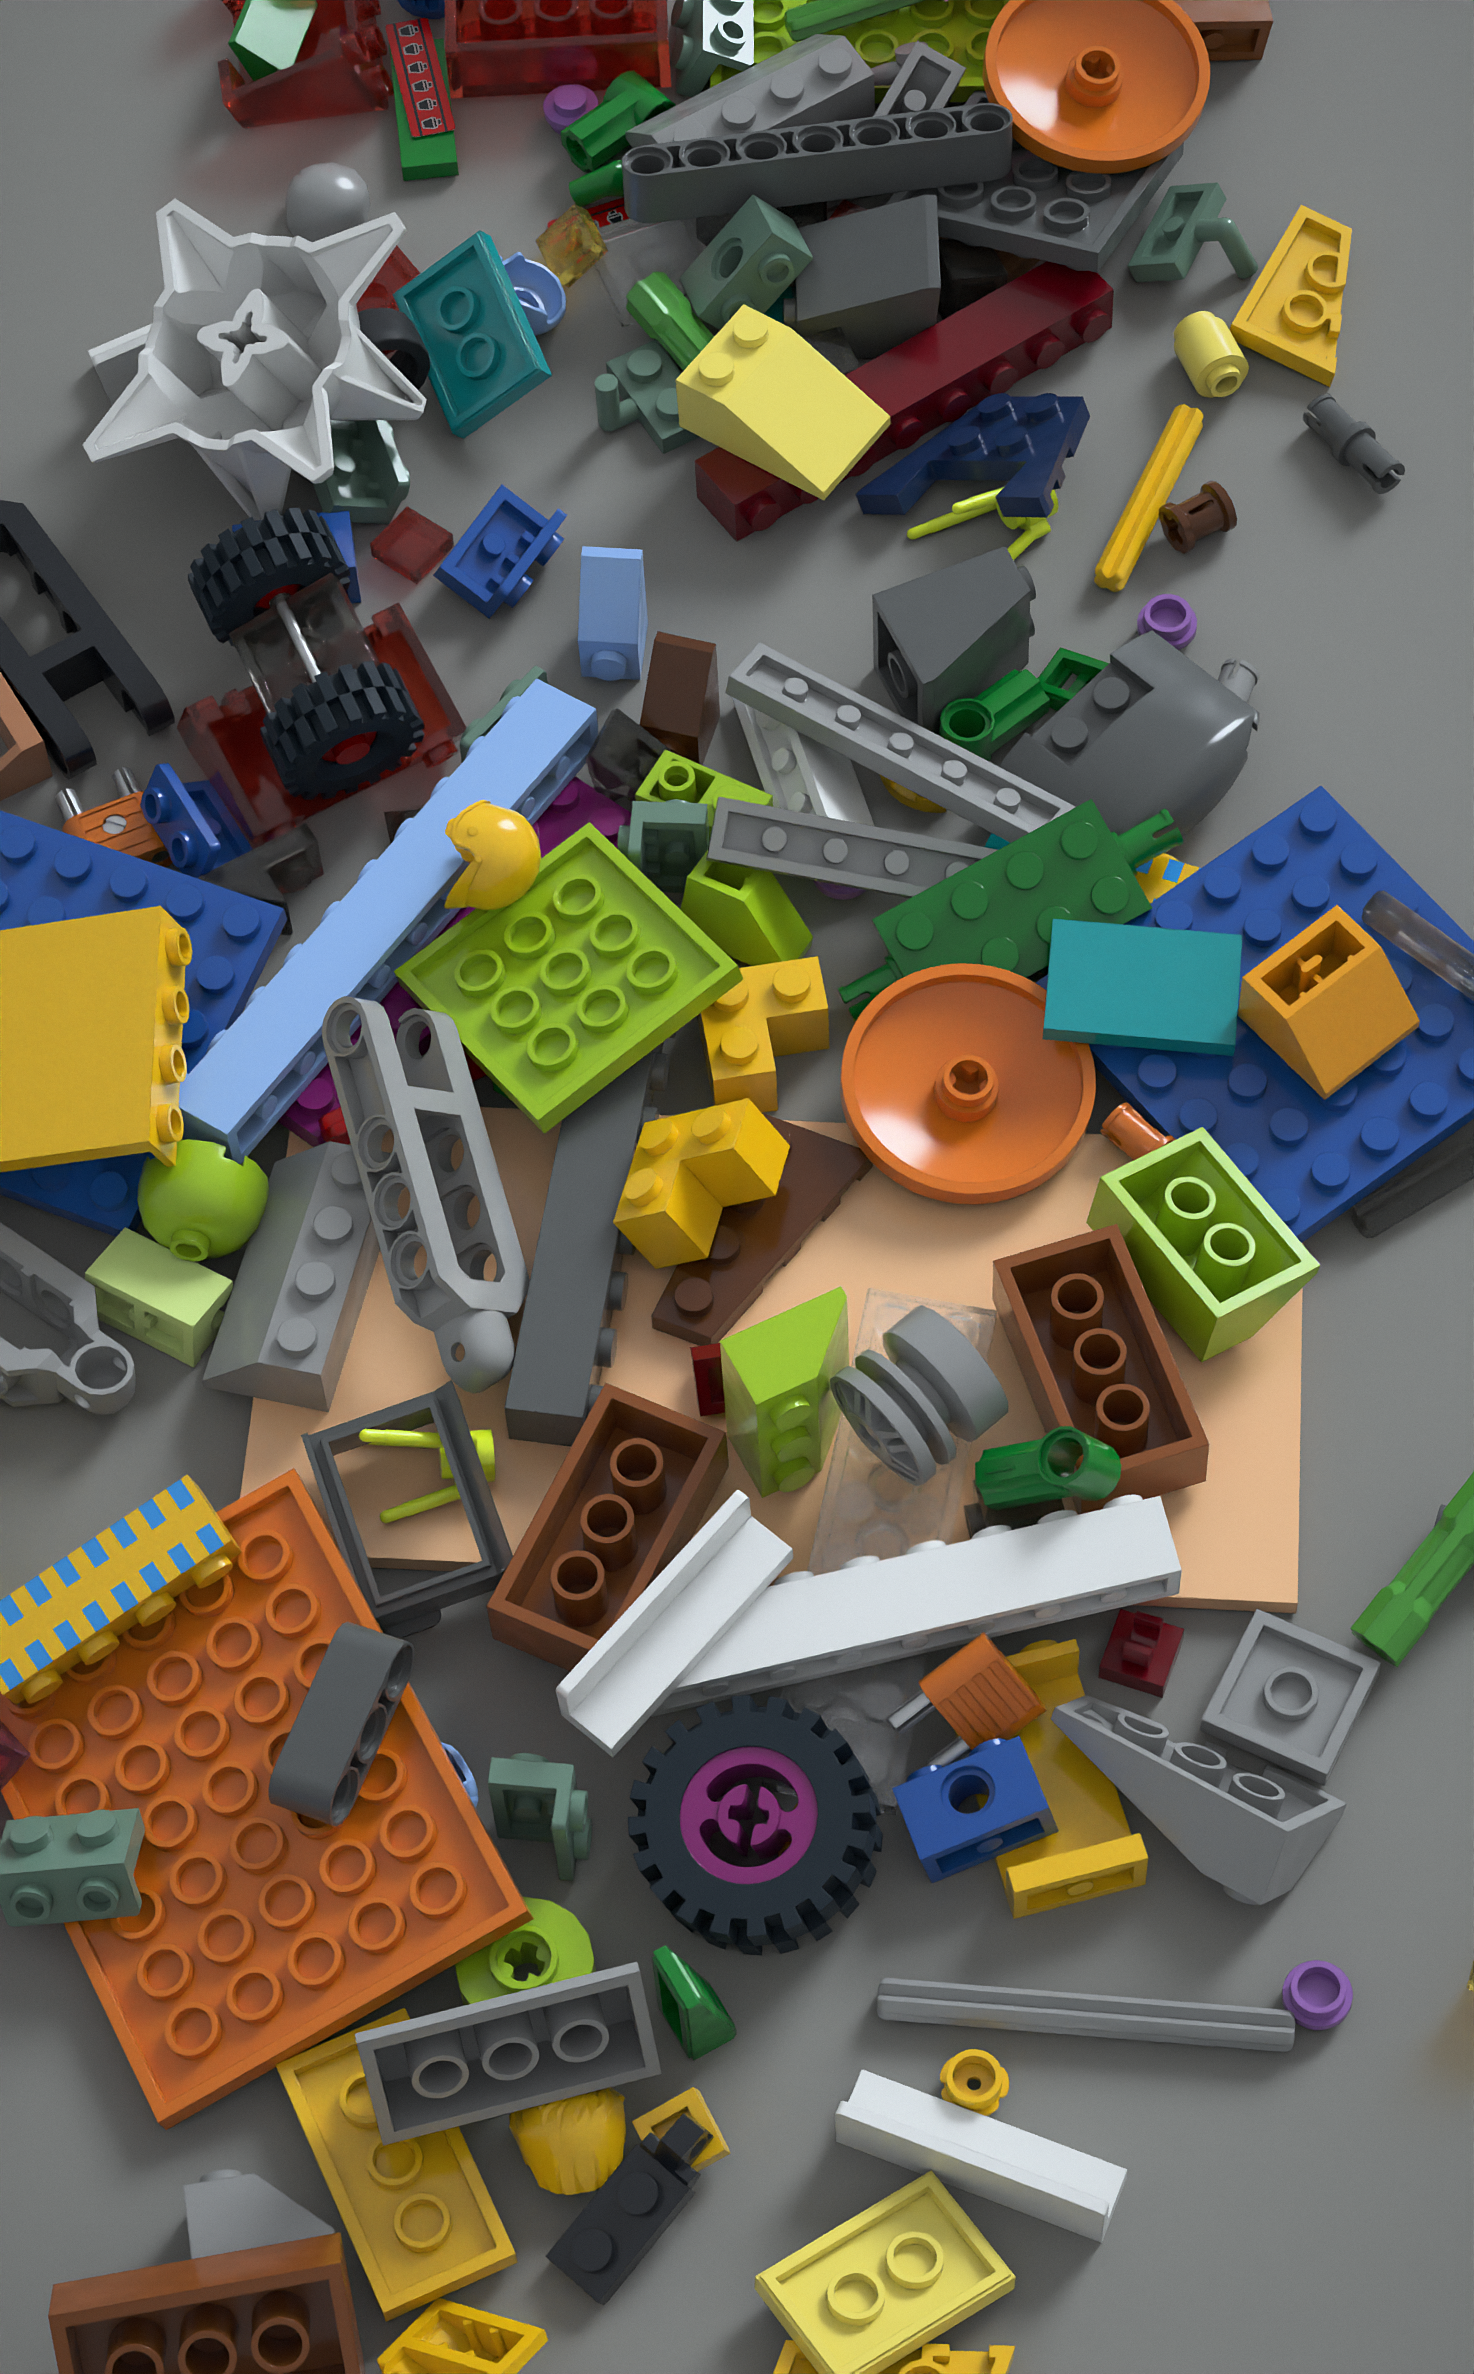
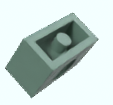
M752 195L679 279L697 316L721 330L743 304L764 314L811 262L813 256L794 220L755 195Z

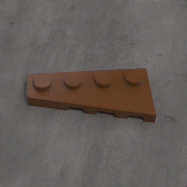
M762 1113L790 1145L776 1196L723 1207L708 1258L677 1265L651 1315L652 1328L698 1346L719 1343L763 1293L765 1282L780 1265L785 1267L801 1249V1241L820 1220L823 1222L827 1220L841 1204L840 1197L855 1180L860 1182L873 1167V1163L858 1147Z

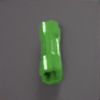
M653 272L645 279L637 281L626 295L628 302L625 308L650 338L659 341L683 371L714 338L712 333L694 314L688 299L664 272Z
M1474 1472L1445 1507L1439 1522L1388 1586L1378 1592L1350 1628L1353 1631L1352 1634L1366 1647L1398 1667L1424 1634L1433 1615L1474 1564Z

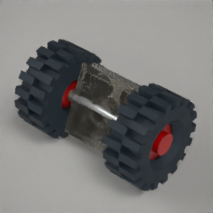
M288 508L284 515L281 516L276 509L265 512L264 519L255 522L253 517L241 521L242 528L235 532H232L229 528L218 535L220 539L218 544L208 543L201 550L203 558L193 560L190 566L193 573L188 574V582L212 634L215 635L217 641L223 644L229 641L230 645L236 648L267 714L263 719L265 726L260 728V735L285 789H288L289 794L294 797L301 794L303 800H313L319 793L323 799L335 798L337 791L344 789L346 794L359 790L358 784L368 780L371 785L382 779L380 773L386 769L392 772L402 765L401 757H411L417 750L414 743L422 742L424 737L422 729L425 726L400 673L396 668L392 670L390 664L383 662L380 664L345 591L350 585L348 576L351 574L325 519L322 515L318 517L317 513L310 509H307L302 514L299 508Z

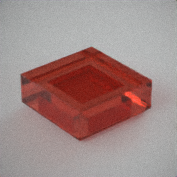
M408 506L370 543L372 557L416 584L454 547L452 533Z

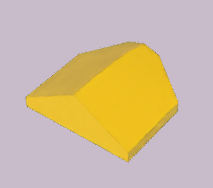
M438 2298L377 2358V2362L382 2374H517L545 2345L548 2338L545 2329Z

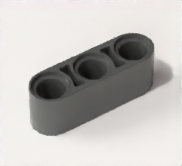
M348 1621L338 1628L274 1766L268 1788L271 1804L333 1826L343 1823L356 1801L409 1681L415 1659V1649L412 1643Z

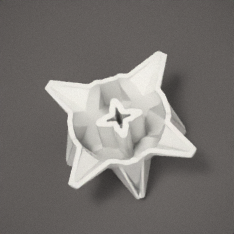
M176 198L156 212L164 290L153 306V323L145 348L138 354V373L82 445L91 462L97 463L180 438L194 447L249 517H253L254 521L264 519L265 512L276 509L279 515H282L291 469L314 484L322 483L332 476L334 461L330 420L419 419L423 414L427 399L361 332L356 303L407 231L401 219L393 212L315 242L308 241L298 235L292 238L286 236H266L253 232L233 237Z

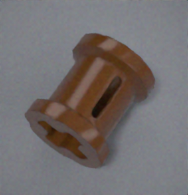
M1209 481L1203 484L1200 488V493L1177 505L1168 502L1159 508L1158 516L1164 535L1172 547L1183 554L1193 550L1195 542L1217 530L1228 532L1237 525V515L1232 500L1226 490L1216 481Z

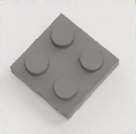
M1256 1609L1201 1718L1200 1731L1325 1786L1379 1675L1381 1662L1260 1609Z

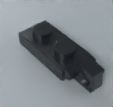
M684 2113L661 2139L650 2132L640 2145L636 2144L545 2257L596 2302L605 2305L696 2193L692 2190V2187L701 2174L691 2165L714 2136L694 2118Z

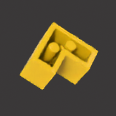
M818 956L739 968L743 980L697 1015L713 1106L749 1098L761 1113L777 1111V1079L774 1057L830 1049L828 1004Z
M749 1098L644 1122L613 1223L655 1269L708 1258L723 1207L776 1196L790 1145Z

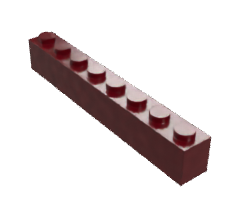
M1046 261L846 374L845 376L890 415L891 424L841 482L851 476L855 477L865 473L874 463L893 452L909 448L921 436L942 424L956 421L968 409L979 404L985 398L994 394L1005 393L1017 381L1038 369H1046L1052 366L1061 356L1080 345L1099 339L1108 329L1112 328L1114 289L1096 272L1088 270L1076 271L1068 268L1066 265ZM717 447L695 460L697 498L736 542L755 531H763L769 528L778 518L802 504H809L819 499L721 447Z

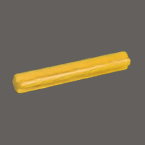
M1180 404L1174 408L1095 567L1096 576L1094 582L1100 588H1108L1112 592H1118L1125 587L1159 517V508L1166 503L1203 428L1202 420L1204 416L1198 408H1190L1186 404Z

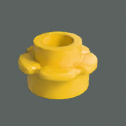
M968 2049L958 2053L944 2064L940 2073V2081L944 2084V2088L941 2091L943 2100L985 2116L994 2113L999 2108L1000 2098H1004L1008 2094L1009 2077L1006 2070L1000 2067L994 2056L983 2050ZM976 2079L980 2082L981 2086L977 2090H971L967 2086L968 2081Z

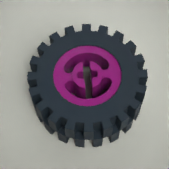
M750 1695L731 1696L733 1710L720 1713L713 1701L696 1708L701 1719L700 1723L687 1730L678 1719L665 1730V1733L673 1743L664 1754L653 1746L650 1748L642 1761L650 1772L649 1778L646 1783L637 1780L633 1782L630 1799L638 1808V1816L628 1817L629 1837L638 1846L639 1852L634 1853L633 1856L639 1871L650 1883L651 1887L649 1888L677 1921L691 1933L694 1930L697 1931L709 1944L724 1950L727 1943L736 1945L743 1954L762 1955V1945L774 1944L782 1954L799 1949L796 1938L810 1932L816 1941L830 1934L833 1931L826 1921L838 1911L848 1919L860 1905L853 1894L859 1884L870 1888L877 1872L871 1862L872 1852L882 1851L883 1833L876 1822V1816L881 1815L878 1798L869 1783L870 1779L848 1742L836 1728L831 1731L820 1715L805 1706L801 1714L793 1710L788 1700L773 1696L768 1697L767 1707L757 1706ZM753 1777L772 1778L788 1785L795 1791L798 1797L797 1807L790 1812H785L774 1795L766 1788L760 1786L758 1807L768 1821L767 1824H755L750 1843L759 1858L766 1859L779 1852L786 1842H791L790 1846L778 1858L761 1866L739 1867L728 1864L714 1855L709 1841L716 1832H722L734 1849L741 1855L747 1857L749 1836L740 1825V1820L752 1819L757 1798L747 1784L734 1787L724 1795L721 1801L716 1802L728 1787L741 1780Z

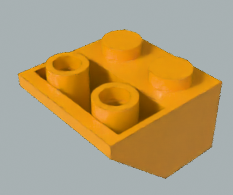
M1338 905L1242 977L1238 1016L1324 1100L1419 1027L1420 1020L1382 947Z

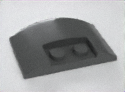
M1152 630L1134 638L1110 653V663L1032 736L1025 732L998 767L1075 807L1092 798L1110 832L1114 831L1117 835L1153 817L1165 808L1172 816L1174 822L1172 825L1154 834L1153 838H1158L1178 827L1181 835L1184 836L1213 810L1242 771L1248 759L1246 749L1249 745L1251 730L1253 728L1257 731L1260 713Z

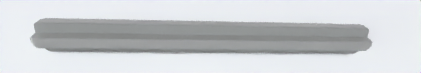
M896 1978L882 1979L877 1995L878 2017L883 2020L1279 2052L1290 2051L1295 2040L1294 2013L1283 2009Z

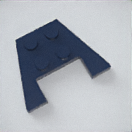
M998 393L985 398L966 414L861 488L855 495L863 514L905 515L936 480L1009 481L996 496L1003 517L1047 518L1054 506L1050 495L1052 489H1060L1066 477L1062 468L1065 458L1074 457L1090 418L1083 396H1057L1053 393H1045L1038 396H1010L1006 393Z

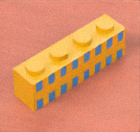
M188 1474L0 1600V1692L3 1696L16 1705L24 1699L31 1704L47 1697L63 1683L60 1675L82 1660L85 1665H90L103 1659L120 1644L117 1636L138 1622L145 1627L159 1621L175 1608L176 1602L173 1598L195 1583L199 1588L207 1587L221 1579L232 1569L233 1564L230 1560L242 1551L199 1486Z

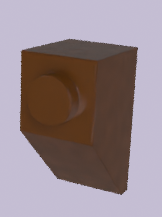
M657 631L639 724L642 760L656 764L666 749L703 765L720 718L716 644Z

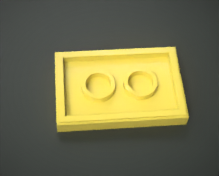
M931 2170L756 2275L754 2289L818 2374H878L1014 2290L1016 2276Z

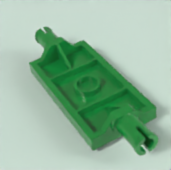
M1091 798L873 918L872 923L889 955L884 957L886 964L844 987L837 988L844 1004L865 993L870 995L868 998L849 1007L848 1011L853 1020L856 1022L865 1007L885 988L905 976L930 967L958 963L981 964L1005 969L1025 978L1030 977L1049 966L1053 919L1123 925L1151 910L1152 906L1135 877L1137 875L1136 868L1168 850L1184 844L1178 827L1158 838H1153L1154 834L1172 825L1174 822L1172 816L1164 808L1153 817L1117 835L1114 831L1110 832Z

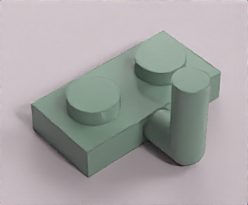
M1218 182L1169 187L1127 265L1136 282L1185 279L1203 243L1219 241L1239 278L1245 279L1256 273L1258 264L1235 222L1227 217L1217 218L1227 200Z
M653 340L606 362L607 373L601 374L595 379L598 424L603 430L611 432L639 420L663 454L699 438L696 434L679 426L676 379L681 372L657 340ZM619 394L623 398L621 402H619Z

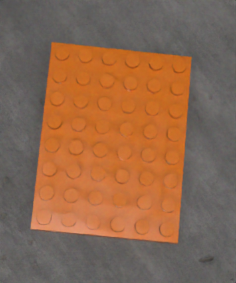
M294 1468L216 1512L242 1551L230 1560L233 1567L225 1576L204 1588H199L196 1583L173 1598L176 1602L175 1608L159 1621L145 1627L140 1622L133 1625L117 1636L120 1644L103 1659L90 1665H85L82 1660L60 1675L63 1683L47 1697L31 1704L24 1699L16 1705L0 1692V1791L14 1820L30 1816L48 1817L89 1813L95 1810L112 1811L139 1808L145 1833L133 1874L142 1899L140 1913L137 1916L63 1922L154 2116L157 2122L166 2130L276 2068L275 2064L302 2053L534 1919L409 1681L356 1801L342 1824L333 1826L270 1803L268 1788L274 1766L334 1634L347 1621L383 1633L302 1478Z

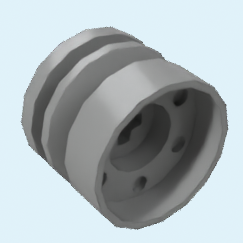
M923 1305L915 1307L882 1335L883 1347L889 1360L883 1355L867 1349L855 1357V1368L851 1366L844 1367L830 1378V1388L833 1396L860 1440L888 1468L903 1480L915 1486L925 1484L936 1474V1463L944 1465L956 1457V1446L950 1432L965 1441L971 1442L978 1439L1008 1413L1006 1395L987 1362L952 1323L935 1310Z

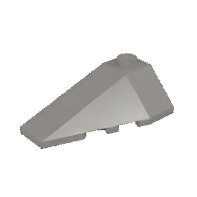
M1088 1695L1055 1707L1051 1720L1202 1874L1221 1883L1223 1891L1228 1896L1242 1903L1263 1905L1291 1891L1343 1816L1347 1803L1296 1776L1266 1764L1263 1775L1260 1776L1229 1764L1225 1760L1228 1749L1206 1741L1205 1746L1189 1742L1175 1743L1167 1740L1169 1731L1163 1724Z

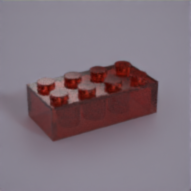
M445 0V53L451 99L548 94L559 86L575 84L585 86L592 91H605L613 80L626 71L637 72L655 88L672 87L668 0Z

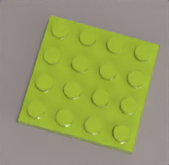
M590 822L541 858L536 879L524 896L511 905L500 909H474L393 971L400 986L424 1010L446 1013L453 1019L464 1052L544 1134L743 980L738 965Z

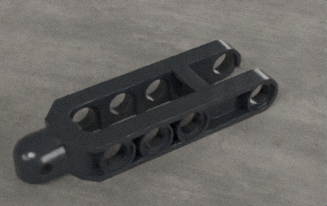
M0 500V552L8 553L10 557L13 555L18 557L30 574L34 590L38 595L44 593L56 608L61 626L68 634L72 631L74 633L30 657L0 617V672L42 737L46 752L67 779H71L97 765V760L87 736L63 703L64 701L103 681L124 711L128 712L131 710L146 729L148 736L175 723V717L169 701L156 679L24 503Z

